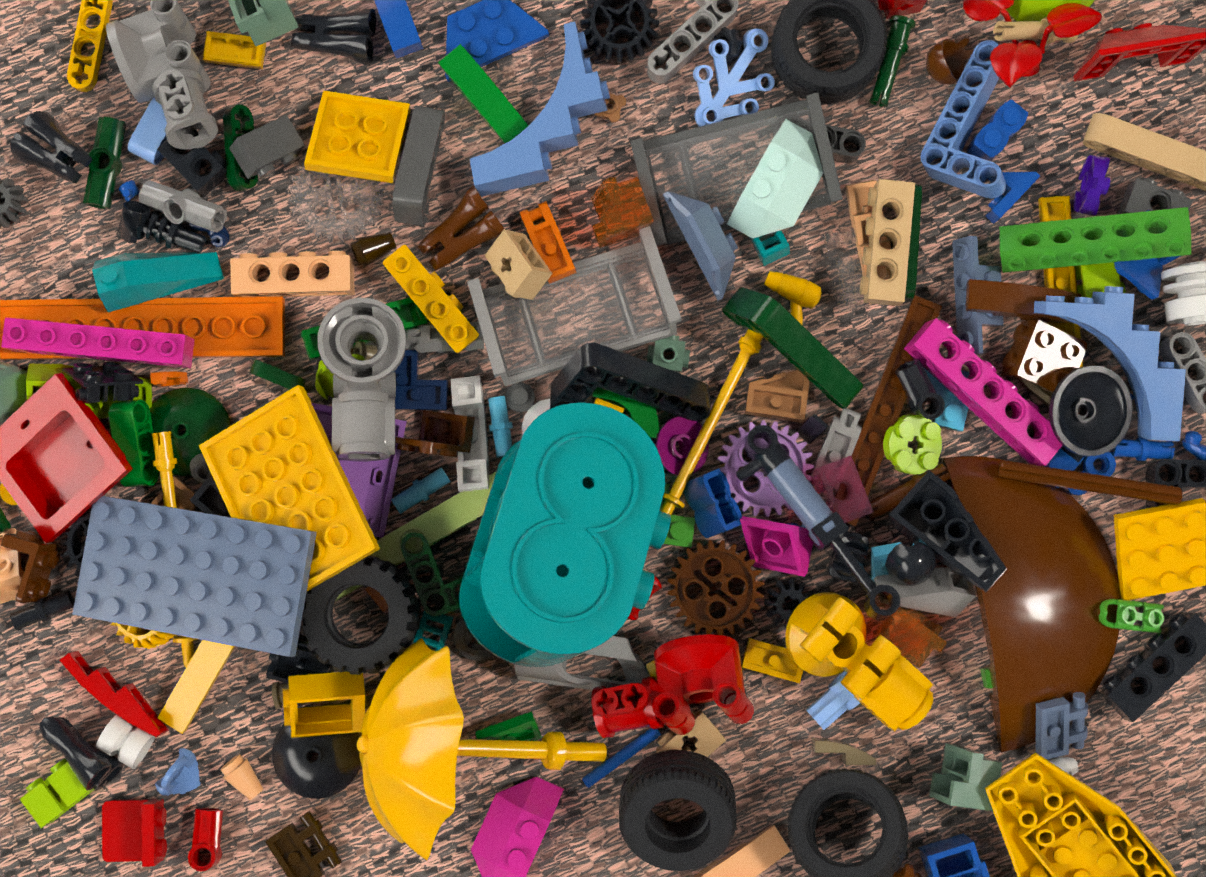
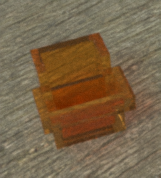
M615 177L605 179L591 197L600 223L592 225L599 248L640 236L639 229L648 227L654 222L638 177L617 183Z
M899 607L891 617L884 620L872 636L875 639L879 635L885 637L901 651L903 657L917 668L922 666L933 650L940 653L947 644L946 641L938 636L943 629L942 626L932 622L918 610Z

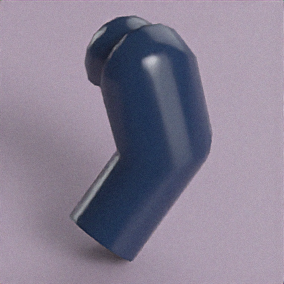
M190 223L191 231L207 232L212 240V245L219 248L228 244L230 236L224 225L220 231L213 232Z

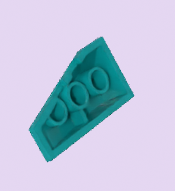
M217 252L122 253L95 261L92 268L98 295L108 312L224 279Z

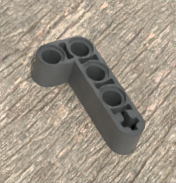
M422 106L414 107L393 191L392 206L395 222L422 227L426 225L427 218L424 217L429 211L428 193L443 134L445 110Z

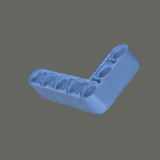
M985 40L975 47L921 152L920 158L927 174L932 179L985 198L993 199L1002 195L1006 188V181L1000 167L994 162L962 152L999 80V77L992 68L991 61H984L990 57L992 50L998 46V43L993 40ZM975 82H982L977 87H971ZM968 107L967 111L957 113L961 108ZM956 133L953 137L944 139L947 134ZM935 159H942L940 163L931 165ZM969 168L966 173L957 174L960 169ZM996 177L994 182L984 184L986 179Z

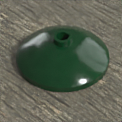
M179 388L169 391L159 397L150 408L153 432L171 431L173 455L174 458H177L178 462L172 470L174 475L192 476L190 462L196 455L202 453L199 445L231 426L230 417L223 404L210 393L196 388ZM181 425L186 427V433L183 436H180L177 432Z

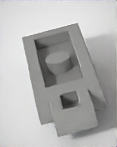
M470 322L479 333V338L464 350L484 349V339L479 322ZM420 325L417 329L405 331L406 349L408 350L415 349L419 353L454 351L433 325Z
M846 408L842 410L840 417H833L810 475L813 477L812 481L834 490L839 489L862 427L857 425L861 416L860 413Z

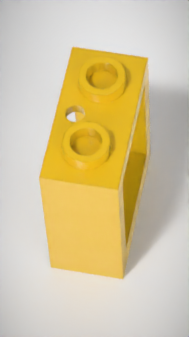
M347 671L288 676L289 689H283L284 726H291V738L362 732L363 718L365 716L363 673L355 675ZM351 699V704L298 708L297 703Z

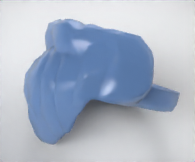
M185 748L179 749V758L176 759L165 776L155 782L156 789L161 795L185 794L201 785L195 754Z

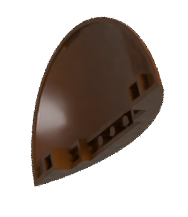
M983 456L943 458L944 467L946 468L945 473H949L950 480L947 481L948 485L954 489L967 512L971 514L983 536L987 538L1007 568L987 593L975 585L991 663L988 667L993 692L989 693L999 748L1002 753L1036 742V703L1064 697L1071 703L1073 701V693L1075 692L1084 693L1085 702L1087 703L1097 690L1111 663L1119 636V629L1106 627L1099 621L1100 604L1107 599H1121L1118 575L1110 550L1096 523L1086 510L1063 488L1060 487L1058 489L1056 486L1001 478L998 475V468L1002 459ZM1108 605L1106 619L1109 622L1116 623L1117 605Z

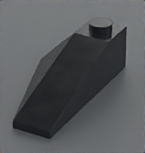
M930 470L889 514L891 526L911 542L920 541L929 546L934 551L937 560L986 593L1007 570L987 538L983 536L975 524L971 514L967 512L954 489Z

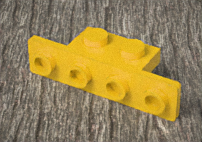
M402 245L383 261L386 269L455 353H460L479 338V333L460 311L464 306L453 293L449 297L442 290V287L445 285L435 271L429 274L406 245Z

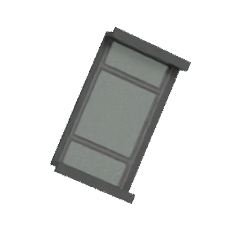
M819 94L806 95V100L644 141L642 138L630 141L656 245L666 246L686 241L662 195L667 191L707 202L711 209L717 206L725 221L720 224L722 230L734 229L727 225V222L765 151L785 119L812 133L824 172L802 212L836 204L837 201L843 200Z

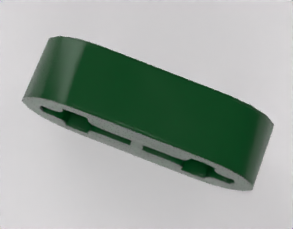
M254 359L249 373L289 390L297 385L304 387L307 381Z

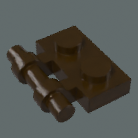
M308 811L300 817V820L306 827L305 829L298 832L292 822L265 841L287 877H322L325 872L320 866V862L326 859L332 869L342 863V860L336 853L338 848L334 842H329L322 831L323 825L319 819L315 820L311 812ZM310 836L320 849L315 855H313L304 841Z

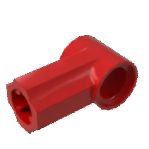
M195 809L192 848L188 854V862L196 871H206L217 865L221 860L222 850L220 842L223 810ZM201 848H206L211 853V861L208 864L202 862L199 857Z

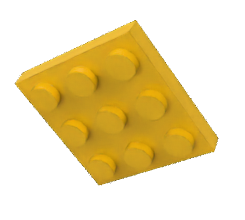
M323 90L304 161L305 170L394 183L410 116V104Z
M1203 498L1183 501L1179 505L1167 504L1113 515L1120 595L1123 600H1133L1206 586V501Z

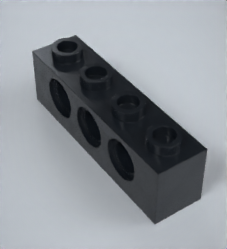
M1181 612L1175 615L1168 623L1170 627L1163 634L1161 632L1157 633L1147 642L1149 647L1145 651L1131 656L1125 663L1127 667L1119 675L1115 673L1103 683L1105 688L1099 693L1124 720L1134 722L1206 655V623L1196 613ZM1181 636L1184 640V647L1178 652L1174 644L1175 640ZM1160 657L1162 668L1155 672L1153 661L1155 658ZM1135 677H1138L1141 682L1140 689L1137 692H1133L1130 686L1131 681Z

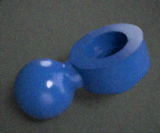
M1107 452L1098 456H1086L1083 459L1084 471L1082 472L1110 477L1116 468L1114 456ZM1096 459H1100L1102 462V467L1099 470H1096L1093 466V462ZM1067 488L1073 495H1083L1088 492Z

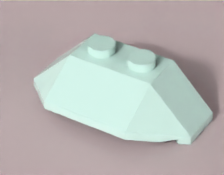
M785 119L742 192L727 225L752 239L795 225L824 173L811 132Z

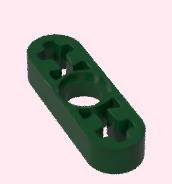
M238 104L224 112L223 129L227 179L234 190L242 192L253 188L257 184L258 174L248 179L229 149L238 137L254 130V119L251 111L246 106ZM235 115L238 119H241V124L239 120L235 119ZM240 172L242 176L246 177V181L244 180V178L240 177Z

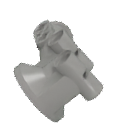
M151 0V10L121 21L115 20L107 23L106 31L114 58L132 95L140 104L150 101L155 97V100L162 106L167 122L165 134L168 143L179 149L202 148L216 137L218 128L215 118L208 113L203 97L211 81L190 46L195 40L196 31L178 1ZM199 129V131H198V134H199V135L196 136V137H193V135H194V130Z
M370 298L349 299L339 303L327 313L320 325L317 339L321 359L327 369L333 374L332 450L338 458L348 461L367 462L385 460L390 455H395L396 374L394 371L400 365L405 354V329L399 316L386 304ZM359 340H370L376 345L377 352L368 360H357L351 356V348L354 343Z

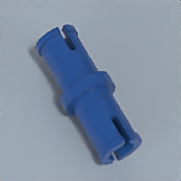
M1139 437L1137 440L1122 439L1112 449L1114 452L1110 453L1114 457L1136 458L1137 461H1145L1147 458L1167 460L1173 459L1175 448H1169L1174 446L1172 441H1148V439Z

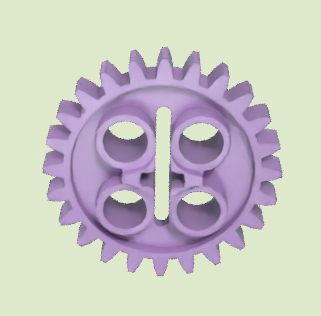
M762 420L760 425H766L765 420ZM774 421L771 428L775 430L778 442L785 448L807 480L812 481L813 477L807 475L806 470L814 468V465L806 464L805 459L812 456V453L802 452L807 443L797 444L796 439L799 433L797 432L789 436L787 435L789 426L786 425L779 431L778 423ZM753 422L749 423V432L755 427ZM741 427L738 428L739 438L733 435L728 437L733 445H723L721 447L727 453V456H719L717 458L718 461L725 463L724 467L719 469L728 480L731 494L733 493L735 496L733 499L736 503L739 501L743 503L742 512H745L749 506L753 507V516H757L760 509H763L765 517H769L772 508L777 515H781L782 505L788 510H792L779 491L775 489L769 478L764 477L761 471L752 475L758 480V489L753 493L744 489L743 481L737 478L736 471H738L739 467H744L749 463L742 458V450L745 447L749 432H746ZM757 438L754 440L755 446L760 449L769 447L764 439Z

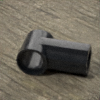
M920 359L907 361L898 366L894 372L909 399L910 410L914 414L926 419L938 418L944 411L945 403L943 398L936 393ZM929 397L931 405L926 411H923V401Z

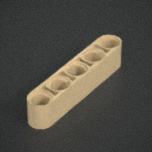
M1102 113L1092 115L1083 145L1206 191L1205 150Z

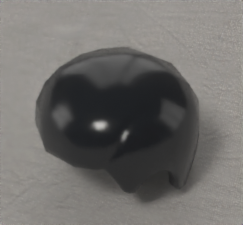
M914 541L913 546L896 545L888 554L885 566L887 572L897 582L907 586H915L927 581L931 577L936 565L934 551L929 546L919 541Z

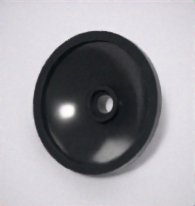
M1089 365L1076 368L1061 379L1052 394L1049 408L1050 424L1057 440L1067 450L1083 456L1102 455L1115 448L1122 441L1131 423L1132 400L1126 384L1119 375L1108 368ZM1079 405L1081 406L1080 414H1078Z
M283 724L275 736L272 748V761L276 774L289 790L302 797L321 799L336 795L354 780L360 769L361 761L356 746L360 736L356 732L291 738V726H284ZM311 750L318 753L317 761H312L309 758Z

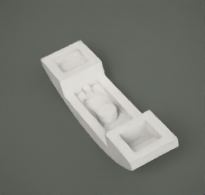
M478 375L451 379L452 407L455 410V414L475 417L470 453L458 452V462H456L458 491L466 492L489 489V450L481 377Z

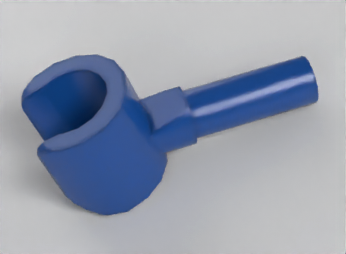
M133 180L127 181L119 187V191L125 201H131L140 192Z

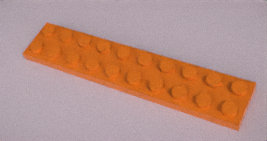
M283 296L157 298L112 312L107 311L101 299L0 300V360L85 359L14 352L2 348L5 317L184 334L195 339L193 358L285 357V298Z

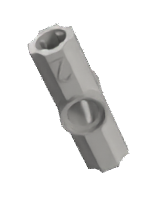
M148 180L143 183L142 189L139 192L140 203L164 213L166 218L174 224L186 221L213 232H218L223 229V225L227 220V210L223 209L220 205L201 199L200 195L190 188L179 191Z

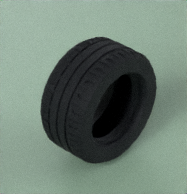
M790 0L785 5L773 32L771 55L776 74L779 75V79L788 87V90L793 91L796 96L799 95L802 99H806V95L818 93L821 104H831L851 99L868 86L884 59L887 46L886 39L888 38L885 21L882 19L883 16L879 13L878 7L874 6L873 1ZM823 17L842 21L852 29L857 37L859 45L858 59L844 70L828 72L816 69L806 62L799 51L797 34L802 26L813 19Z
M843 768V770L835 769V771L830 770L828 773L824 772L820 776L817 775L815 779L810 780L798 792L799 795L795 797L794 803L791 805L792 809L789 812L788 838L790 839L789 842L796 859L809 876L892 877L899 869V865L902 864V860L906 855L905 852L907 851L909 840L908 825L897 796L881 779H877L876 776L870 775V773H864L862 770L857 771L851 768L850 770L847 768ZM854 799L865 802L876 810L881 818L883 830L880 843L870 856L859 862L844 864L830 860L820 852L816 843L815 829L818 818L828 806L840 800Z

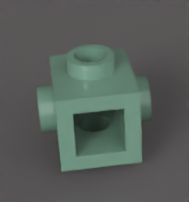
M673 335L657 340L654 345L648 346L647 362L681 374L682 367L688 368L690 350L685 349V341H679L680 337ZM665 350H672L675 356L673 359L667 360L664 358L663 352Z

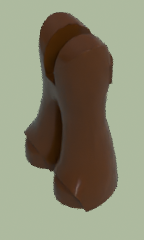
M473 186L464 194L454 211L425 236L417 246L423 256L436 249L441 243L445 247L429 261V264L435 271L447 266L472 248L498 238L505 229L493 212L490 211L469 230L458 237H454L461 229L489 210V207Z

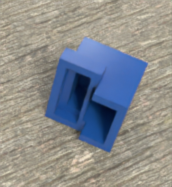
M964 833L918 847L927 874L926 877H990L985 861L979 858L974 841Z

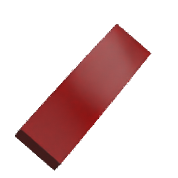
M79 651L70 652L59 660L82 687L102 705L128 723L155 737L169 731L165 724L157 718L156 712L133 683L124 685L121 688L106 667L93 671Z

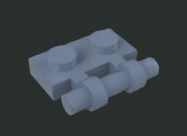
M1073 693V701L1071 703L1064 697L1036 703L1035 753L1045 759H1051L1069 754V744L1071 743L1075 749L1084 748V740L1088 736V728L1085 726L1088 704L1085 702L1084 693Z

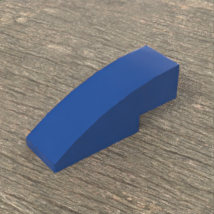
M374 0L396 59L424 49L406 0Z

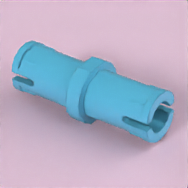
M505 396L488 398L492 424L489 425V431L493 432L497 458L503 457L512 447L510 429H513V424L509 422Z
M441 467L422 480L418 481L416 479L413 481L411 487L392 498L391 501L401 514L422 500L426 502L430 499L429 496L451 481Z

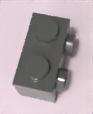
M284 115L238 137L229 149L249 179L257 174L260 178L267 176L275 170L274 166L283 163L284 166L293 163L299 158L298 153L305 144L288 116Z

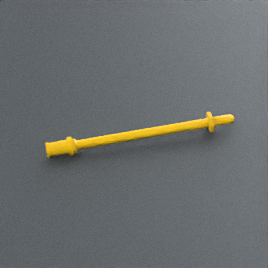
M748 329L745 336L740 337L738 341L740 352L711 408V414L705 420L669 494L664 493L662 500L665 502L660 511L672 515L675 507L684 508L685 504L679 499L751 355L759 353L762 348L760 343L763 336L760 333Z
M171 431L151 433L155 460L152 463L153 467L156 466V469L160 472L164 506L177 508L172 470L178 462L177 458H174L172 433ZM179 635L173 638V643H181L183 664L186 668L195 653L193 641L199 639Z

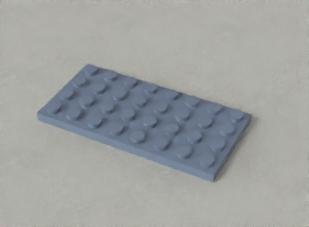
M102 496L92 505L72 615L295 657L317 532Z

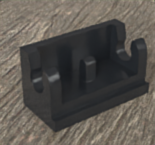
M298 639L295 657L270 653L269 660L272 661L268 667L266 678L288 683V676L333 673L334 670L332 665L328 663L324 665L317 659L319 655L315 651L310 652L306 645L309 643L308 641Z

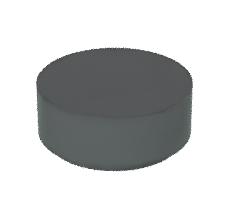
M200 453L191 460L190 471L196 481L204 483L211 475V472L203 454Z

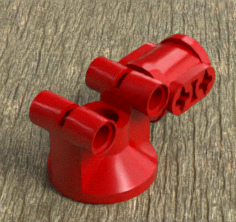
M693 635L666 642L654 651L656 678L653 676L645 677L640 683H630L610 688L605 686L594 687L591 695L595 726L599 735L604 739L614 737L616 732L649 726L651 729L663 728L664 725L677 735L688 734L695 725V718L691 712L690 703L714 701L728 718L736 724L747 723L754 714L753 704L745 694L738 642L731 637L723 635Z

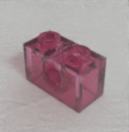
M852 456L814 469L815 476L812 477V481L817 493H823L827 506L833 513L837 511L845 523L873 513ZM837 483L843 484L847 488L848 494L843 501L836 499L833 495V488Z

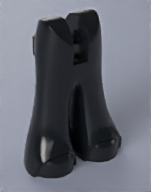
M364 9L336 15L302 14L295 16L299 26L296 30L315 32V34L293 33L291 47L307 51L337 54L363 65L371 66L374 54L371 37H374L376 32V12L374 9ZM333 33H352L353 35H350V34H333Z
M44 111L31 113L23 122L24 128L52 146L55 151L52 153L27 134L16 132L10 143L12 155L24 164L43 167L58 177L76 184L82 175L75 171L74 165L80 163L88 168L93 159L81 146L71 140L60 129L58 121L52 115Z
M46 717L40 722L39 729L42 738L50 746H53L62 753L72 771L87 791L91 789L99 790L105 787L121 772L124 764L118 761V758L115 756H110L87 742L67 718Z

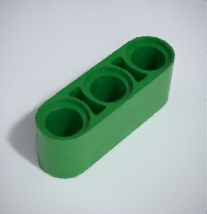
M144 400L113 403L109 409L112 438L123 451L126 460L133 468L120 480V483L125 487L152 486L159 479V471L156 469V466L153 467L152 463L155 460L151 433L154 432L149 406Z

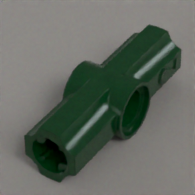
M105 116L99 117L94 147L89 152L93 160L89 165L83 204L104 210L111 209L116 178L122 169L120 156L126 130V123L124 121ZM105 158H110L109 165L104 169H100L101 161Z

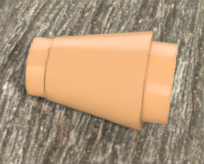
M240 754L233 757L220 769L224 774L223 779L249 800H252L264 789L248 759H243Z

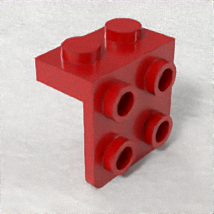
M164 798L108 800L103 803L102 858L104 861H142V867L156 866L164 860L167 852V842L164 838V826L167 819Z

